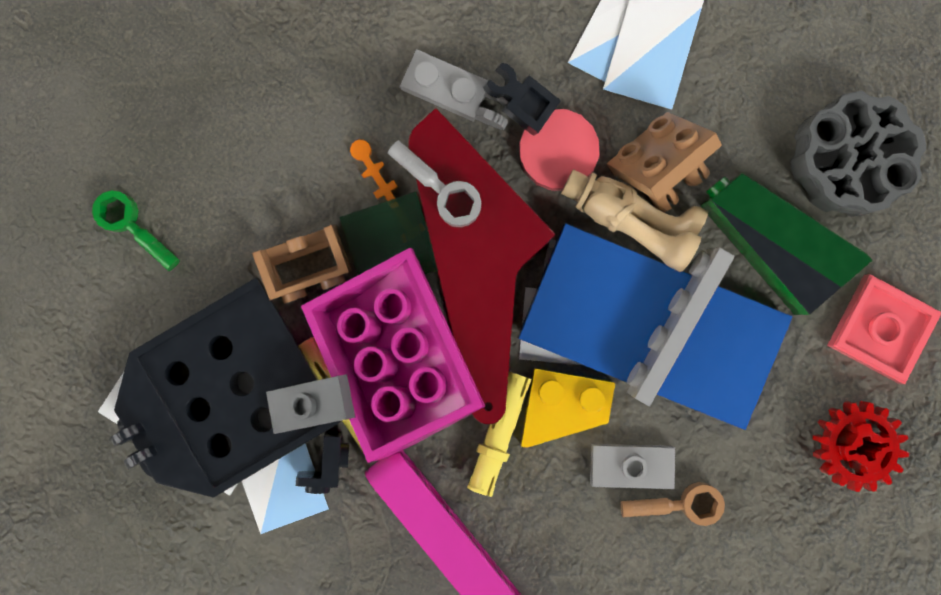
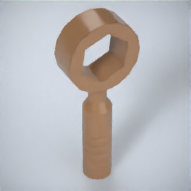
M697 482L685 488L681 495V500L672 501L668 498L621 501L620 508L622 517L666 515L673 511L682 510L686 517L695 524L708 526L716 523L724 513L725 502L723 496L716 488L707 483ZM708 492L714 499L710 513L696 515L691 509L694 496Z

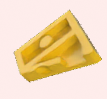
M534 368L521 447L528 448L608 424L615 383Z

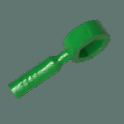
M113 190L104 192L97 197L93 203L92 214L98 226L113 232L129 230L133 234L134 240L167 271L173 270L179 264L180 260L147 229L140 228L135 223L138 219L139 211L132 197ZM120 200L125 204L124 219L112 223L106 219L107 205Z

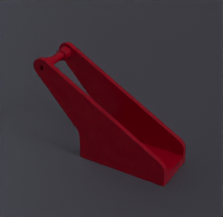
M435 108L412 130L408 147L409 150L437 173L438 179L445 185L456 181L467 182L474 186L480 194L481 210L477 219L468 226L454 227L446 223L439 214L437 207L439 194L433 188L424 186L416 179L453 337L485 404V407L472 413V415L480 423L494 424L503 417L506 410L516 276L518 271L556 234ZM465 191L449 194L445 208L454 218L470 215L474 201Z

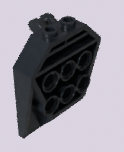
M255 278L129 352L114 408L119 418L117 425L120 431L111 436L110 439L114 446L123 445L129 441L133 442L137 451L130 454L124 460L128 470L140 464L142 470L148 476L153 477L154 481L158 484L214 498L343 420L277 434L273 433V428H265L260 424L258 419L260 409L262 407L269 409L266 392L319 379L272 300H269L261 280ZM224 336L228 337L233 345V351L227 359L218 352V343ZM180 362L185 363L190 371L189 378L185 383L180 382L176 376V368ZM243 371L249 373L254 381V387L249 394L243 392L238 385V378ZM200 397L206 399L211 407L208 418H203L197 413L196 403ZM219 433L229 437L232 443L230 453H224L217 447L216 439Z

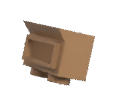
M330 225L317 232L286 241V243L252 253L269 300L282 297L284 304L307 296L305 288L317 283L321 284L322 290L344 283L346 281L343 274L352 271L339 237L337 225ZM331 247L337 263L336 266L286 284L282 283L276 265Z

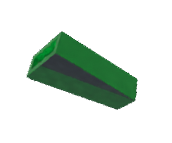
M743 173L730 181L724 176L706 191L710 198L701 205V208L708 211V216L794 315H810L873 261L867 253Z

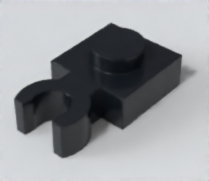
M501 63L495 71L504 78V86H498L495 82L489 80L483 88L488 95L494 98L503 97L508 102L502 112L534 136L540 132L561 100L530 75L520 83L517 80L514 69L506 63Z

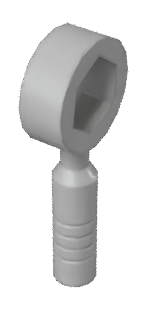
M398 140L391 146L387 154L402 165L403 168L407 169L424 186L433 188L439 194L437 207L441 218L446 223L454 227H464L477 219L481 210V198L474 186L462 181L445 185L438 179L437 173ZM465 191L474 201L470 215L454 218L445 208L449 194Z

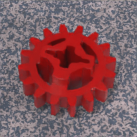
M846 401L843 403L844 412L840 409L830 408L829 414L832 420L828 422L819 419L818 421L819 426L824 429L823 435L817 434L812 437V440L821 443V449L814 451L813 456L826 461L819 468L820 471L832 475L831 481L842 487L846 484L848 489L855 492H860L862 486L864 489L875 492L878 486L877 481L891 485L892 479L889 473L891 471L902 473L904 470L897 463L898 458L909 457L907 451L900 449V443L907 441L908 435L896 433L895 431L902 422L899 419L887 418L890 410L878 406L874 408V404L870 402L860 401L859 405L854 402ZM865 419L875 424L880 432H873L871 424L866 423ZM840 460L848 461L849 466L855 470V473L848 471L841 464Z

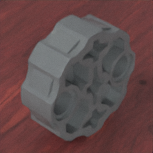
M864 91L842 95L827 104L824 109L805 119L794 136L796 150L795 155L790 160L794 181L804 187L808 193L809 202L824 212L836 211L846 213L850 217H855L889 208L891 203L899 197L911 193L922 176L920 162L921 156L926 151L923 131L913 124L908 116L907 107L890 96L878 98L869 96ZM817 125L822 126L828 134L827 142L818 136ZM887 139H890L892 142L889 144H882V142ZM833 165L831 170L826 172L819 170L820 168H829ZM887 170L894 174L895 185L888 181Z

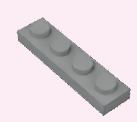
M708 248L706 253L702 251L697 255L689 270V273L693 275L685 290L679 289L669 304L668 310L672 312L664 327L659 325L649 339L648 347L651 350L643 363L638 362L629 374L627 384L630 387L627 393L650 407L733 261L734 255L722 248Z

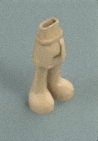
M574 169L572 170L561 194L577 201L575 207L578 210L585 212L596 223L604 225L612 232L618 230L631 236L658 256L668 267L678 272H683L700 245L701 237L698 234L706 222L707 210L698 206H692L682 215L674 217L653 207L637 195L636 190L629 185L604 176L595 180L597 174L593 172L588 177Z

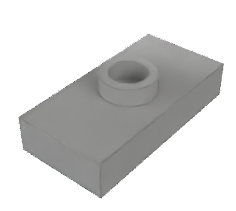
M591 444L590 484L592 487L674 489L675 447L664 445Z

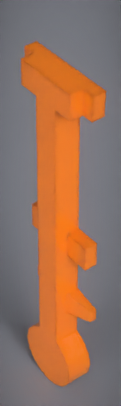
M360 139L354 141L350 147V153L354 159L363 161L367 167L361 174L362 177L372 176L380 189L373 192L377 200L385 196L407 231L406 234L399 237L402 244L404 245L423 234L427 230L423 223L414 228L393 195L392 191L398 187L395 181L392 180L386 183L379 171L384 166V163H373L370 158L372 148L367 141Z

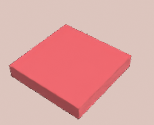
M871 274L864 275L827 346L898 384H906L941 316V312Z

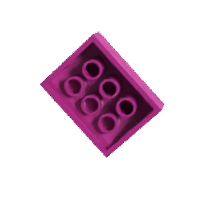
M412 248L406 249L301 306L330 376L347 375L355 413V418L349 420L368 463L387 458L485 407Z

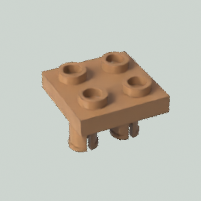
M666 112L663 116L653 120L649 128L634 141L624 145L607 165L614 176L647 194L656 209L666 212L672 209L667 198H669L673 205L678 203L679 196L673 187L683 178L688 186H697L703 182L698 172H700L702 178H708L710 171L703 161L719 149L722 144L715 132Z

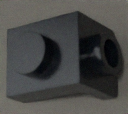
M325 432L322 472L299 471L296 476L295 486L305 487V492L311 494H326L330 492V488H338L340 468H348L349 443H342V432Z

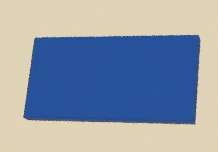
M563 224L517 338L627 382L634 366L638 362L643 363L651 348L648 347V342L651 335L659 325L664 327L672 312L668 310L672 298L679 289L685 290L692 275L678 272L666 264L568 224ZM718 286L657 395L746 430L793 316Z

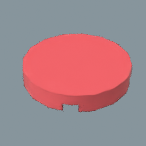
M555 109L538 134L533 136L527 130H524L519 143L521 165L525 174L536 185L551 191L563 190L573 169L589 177L599 159V139L594 127L578 113L567 109Z

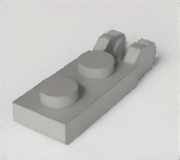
M416 49L401 82V90L473 122L476 119L503 130L508 123V119L503 115L487 108H481L485 97L504 106L508 102L503 97L494 98L486 93L483 86L488 80Z

